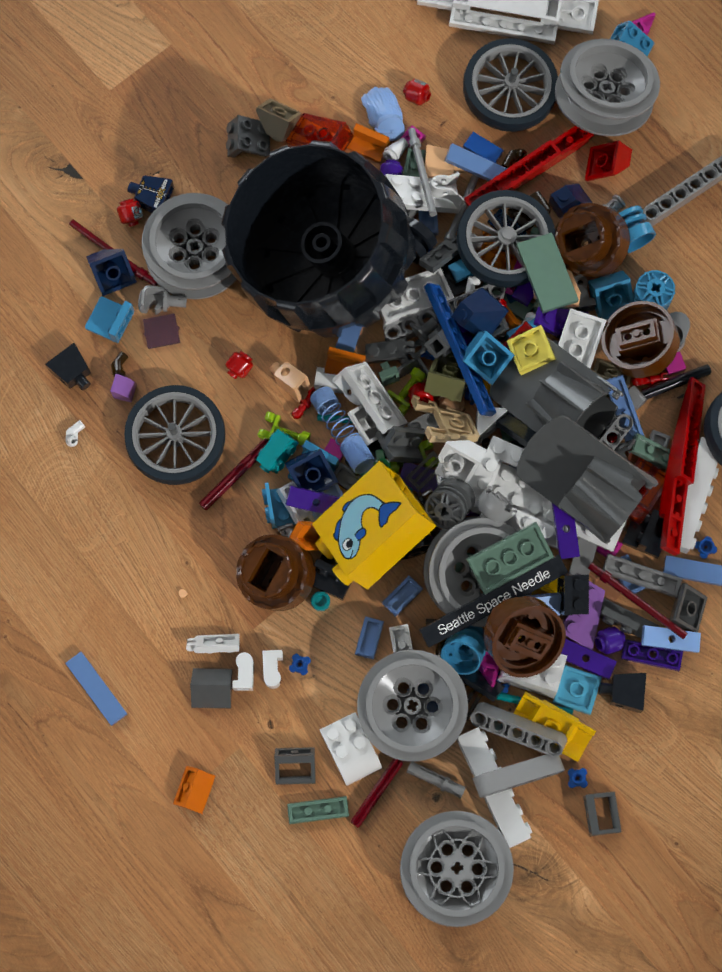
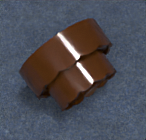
M583 203L569 209L557 223L555 229L556 244L566 268L574 273L589 278L606 276L621 265L628 253L630 244L628 226L623 217L610 207L596 203Z
M636 301L622 306L609 317L602 332L601 343L606 357L618 371L626 376L645 378L661 373L672 363L679 349L680 339L677 327L664 307L650 301Z
M264 535L250 542L240 555L236 567L237 583L244 597L252 604L271 611H286L301 604L310 594L315 581L314 560L309 550H304L293 539L282 535Z
M532 596L503 600L492 609L484 629V645L489 655L504 673L519 678L535 676L547 670L560 656L566 639L565 626L560 616L545 602Z

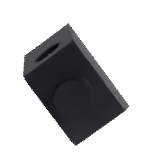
M72 343L45 364L48 370L68 388H73L77 384L83 391L91 384L86 378L91 372L75 343Z
M646 673L615 674L612 677L611 683H600L599 694L610 695V705L641 713L644 711Z

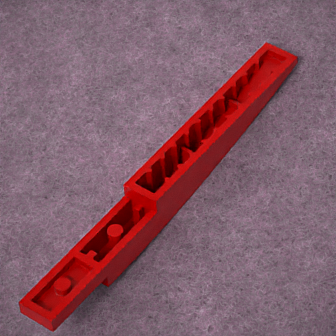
M576 125L553 141L550 139L464 198L466 205L469 207L477 198L493 191H514L586 145L589 139L597 134L587 132Z
M694 377L689 379L676 424L659 516L664 518L660 548L673 556L680 554L688 485L694 483L706 386Z

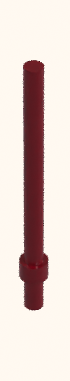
M74 219L70 221L69 225L102 250L114 249ZM128 259L136 277L142 281L145 280L152 286L158 285L147 270L143 267H138Z
M593 562L589 565L588 569L599 576V580L603 583L611 585L680 638L684 639L688 633L614 579L610 572L602 570Z

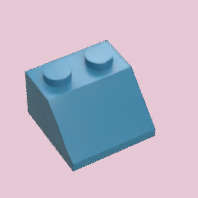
M623 270L588 281L590 297L595 298V311L599 318L608 320L616 310L634 302L631 279Z
M479 331L467 346L463 362L486 382L493 385L514 357V354L487 331Z

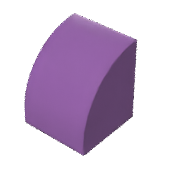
M115 374L110 392L115 399L132 402L136 383L125 376Z

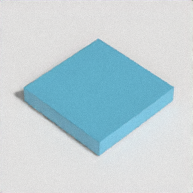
M565 665L558 691L552 703L591 715L602 677Z

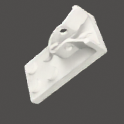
M458 171L449 176L437 175L433 178H428L436 212L459 214L465 201L458 194L457 190ZM385 175L403 200L406 209L428 211L420 177Z
M441 268L434 273L425 271L405 278L408 286L401 298L393 303L386 304L379 311L384 322V330L390 323L432 307L423 287L427 283L440 285L447 301L454 298Z
M570 308L558 345L588 368H591L607 320Z
M367 362L345 367L333 378L332 382L343 391L349 401L355 405L364 406L366 413L370 415L377 429L382 434L388 433L393 426L404 427L408 424Z

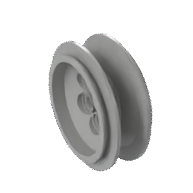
M593 39L573 47L564 57L555 85V98L565 117L577 127L597 135L621 136L636 131L649 119L659 94L660 78L652 61L634 46L613 39Z
M187 193L168 199L153 211L143 230L142 250L148 270L160 287L167 289L170 294L175 296H187V299H205L225 291L237 280L228 269L222 252L226 246L225 228L221 223L225 206L228 204L208 194ZM195 230H199V231H200V232H199L198 234H196V235L192 234V232L195 231ZM178 239L184 240L182 243H176ZM209 239L216 240L214 243H208ZM178 256H182V257H183L182 260H179V261L175 260V258L178 257ZM210 256L216 257L212 261L207 260V258ZM199 265L197 269H191V266Z
M471 516L465 517L461 523L451 529H442L435 536L428 547L423 572L429 596L442 612L448 614L483 595L466 561V558H468L467 550L470 547H474L476 554L517 532L515 528L505 522H495L489 518ZM461 562L463 565L460 572H456L454 569L455 564ZM467 580L469 587L467 590H462L461 584ZM488 616L470 626L485 627Z
M404 650L384 657L369 670L359 689L357 712L360 725L366 737L377 749L395 759L422 761L438 756L457 740L466 722L468 699L460 676L448 662L430 652ZM402 682L409 685V691L405 694L398 691V685ZM422 683L427 684L429 687V692L425 695L418 692V686ZM390 699L398 701L399 705L396 710L388 709L387 702ZM411 700L418 703L416 706L417 710L412 712V709H407ZM430 701L438 704V710L435 713L427 710V704ZM399 717L407 719L408 724L405 728L397 727L396 720ZM419 718L426 719L428 723L427 727L423 730L416 727V721Z
M449 811L428 818L410 835L401 856L400 877L408 900L425 918L444 926L463 927L485 920L503 904L513 881V858L504 836L488 820L469 812ZM445 844L450 845L453 849L452 854L449 856L444 855L441 851L442 846ZM469 845L472 847V856L467 857L463 855V846ZM433 862L441 864L442 871L440 873H433L430 866ZM455 863H459V866H462V870L458 874H454V871L451 870ZM474 864L482 866L483 872L481 875H475L472 872ZM447 880L451 883L452 888L449 892L441 890L440 884L442 881ZM468 881L471 883L472 890L470 893H464L461 890L462 882Z

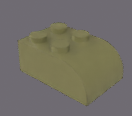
M452 351L445 357L440 355L437 359H434L428 372L424 392L430 393L432 396L448 398L450 401L461 402L468 386Z

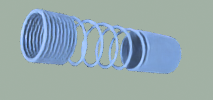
M325 386L317 389L311 395L310 401L317 413L322 415V421L326 423L327 429L331 430V436L336 438L335 441L338 445H341L340 450L350 467L356 474L368 471L373 467L375 459L360 434H351L355 426H347L350 418H343L346 411H338L341 407L338 398L330 387ZM344 412L337 420L329 421L337 413ZM333 414L328 421L324 420L323 416ZM345 419L349 420L344 426L334 429L339 422ZM338 421L332 429L328 427V423ZM353 427L346 435L339 436L346 428ZM342 429L337 436L333 435L332 431ZM347 436L341 444L337 442V438Z

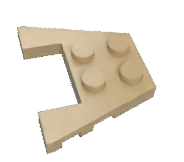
M413 395L411 403L414 410L433 414L439 428L427 426L425 434L429 442L478 441L480 435L469 414L450 407L442 409L437 406L436 402L429 400L426 403L420 401L419 396Z

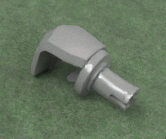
M150 285L145 286L140 291L138 298L139 311L147 313L152 305H156L155 315L159 314L162 310L167 312L170 306L186 308L187 296L170 295L167 289Z

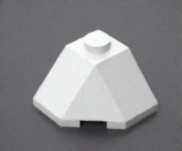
M470 440L446 441L438 459L440 463H443L446 470V478H458L468 484L487 450Z

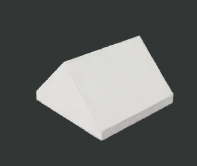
M363 405L347 413L367 446L378 440L375 436L378 430L370 415L366 413Z
M495 407L496 414L493 416L480 415L477 409L475 427L480 435L478 441L475 442L477 445H480L485 438H488L498 429L496 421L507 415L508 410L506 408Z

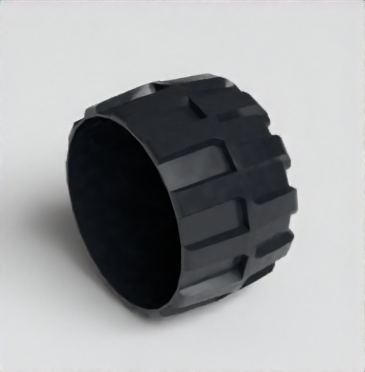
M313 140L310 144L295 147L285 145L271 151L270 156L253 169L248 168L238 180L239 186L230 205L225 206L221 224L225 228L226 246L222 252L228 269L241 283L244 293L269 318L297 332L306 330L312 331L324 338L341 337L342 330L354 325L368 328L380 320L379 311L386 304L393 303L401 298L408 286L404 278L405 271L416 258V240L410 230L409 214L403 200L388 178L355 151L350 153L343 152L332 142Z

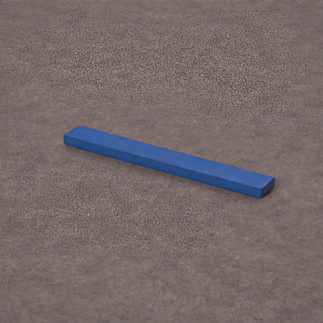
M427 283L423 287L480 415H495V407L482 378L463 362L467 345L457 322L451 317L453 313L441 286Z

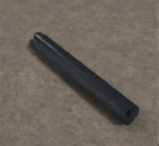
M706 364L642 389L641 393L649 399L687 384L691 377L700 379L710 375L712 371L710 366Z

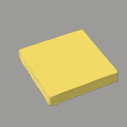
M542 325L507 340L509 349L514 354L513 359L520 375L556 360Z

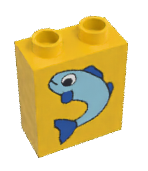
M380 461L312 523L320 536L315 542L317 548L328 559L331 560L334 557L338 563L332 568L338 579L347 586L355 581L366 589H369L436 527L400 475Z

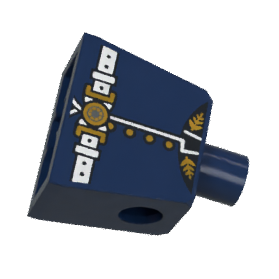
M145 175L142 177L140 184L130 182L127 191L135 194L134 199L140 203L141 208L153 213L158 206L170 199L174 190V184L171 179Z

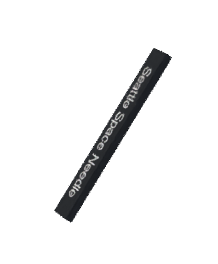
M556 555L551 560L486 595L483 594L420 628L419 631L427 647H431L489 616L492 609L503 600L526 596L565 575L568 571L560 555Z

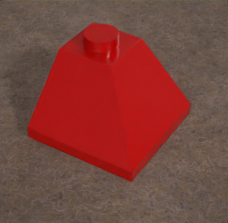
M619 140L590 147L585 181L614 176L630 166L632 149Z

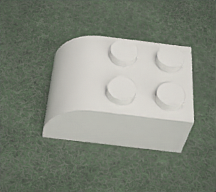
M560 654L554 664L547 670L531 677H513L500 669L498 680L499 682L508 683V685L554 699L558 691L567 656Z
M356 712L320 729V733L346 786L382 769L376 752L360 725Z

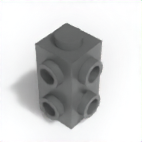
M441 325L427 336L429 340L424 345L427 347V351L436 359L440 355L445 357L452 351Z

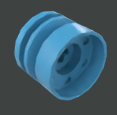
M633 206L619 213L629 229L630 244L628 253L642 248L654 239L656 232L650 222H645L647 217L643 214L641 206Z
M659 270L645 272L639 277L633 291L634 302L650 301L668 310L675 294V284L667 273Z
M468 626L448 637L440 654L441 658L448 662L458 674L469 675L479 669L487 651L484 645V629L482 627Z

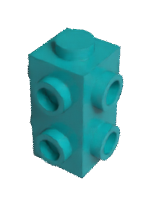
M277 429L270 436L266 446L260 450L256 461L261 464L260 468L265 472L270 473L271 471L278 474L285 467V462L295 453L299 443L287 433Z

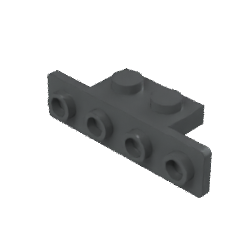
M605 598L603 599L600 618L608 625L619 627L626 634H633L642 639V626L660 627Z

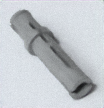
M411 761L407 769V773L435 785L442 792L446 791L460 799L466 789L465 786L450 780V777L439 775L414 761Z

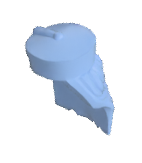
M374 87L361 97L362 104L368 114L369 124L376 132L388 136L389 141H395L404 134L405 127L401 108L396 96L388 87Z

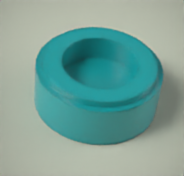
M318 591L312 595L311 605L316 611H325L330 606V597L326 592Z

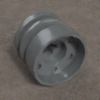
M447 478L428 497L425 511L437 527L451 529L461 523L474 507V491L469 484L461 479Z

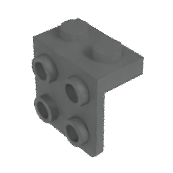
M237 115L227 124V157L235 158L242 151L263 157L270 155V136L266 134L260 120Z

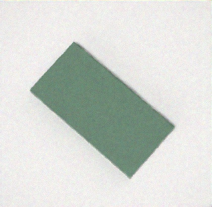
M552 232L516 244L542 313L579 301Z
M534 522L466 558V561L483 594L486 595L551 560L554 556L537 522Z

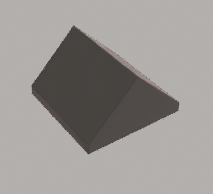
M682 583L675 598L669 620L685 631L698 632L708 597L688 584Z
M193 668L190 684L191 707L231 709L233 669Z

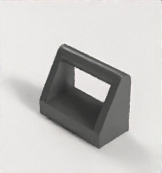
M315 747L275 748L276 785L316 784ZM311 763V776L280 777V764Z
M615 792L583 796L590 837L622 832ZM608 797L613 829L599 830L594 799Z

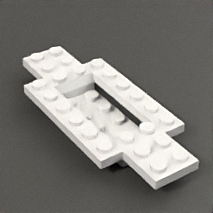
M417 0V5L451 10L449 27L548 44H555L557 29L593 35L599 0ZM470 7L541 18V21L537 22L470 10Z
M493 435L485 455L468 483L475 495V504L471 511L479 515L481 514L478 508L479 496L487 486L493 487L492 492L496 493L499 491L514 505L512 510H517V513L505 523L519 531L537 522L547 544L558 549L552 502L517 476V464L524 449ZM439 461L434 474L447 479L443 463ZM575 520L577 537L613 552L625 522L610 538L611 541L606 544ZM565 525L563 526L564 532L568 531V528Z

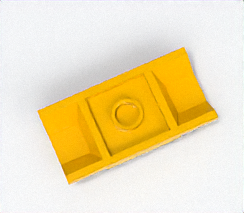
M526 691L514 711L516 715L562 732L567 738V743L562 753L579 762L585 748L596 733V730L579 722V719L546 700L542 701Z

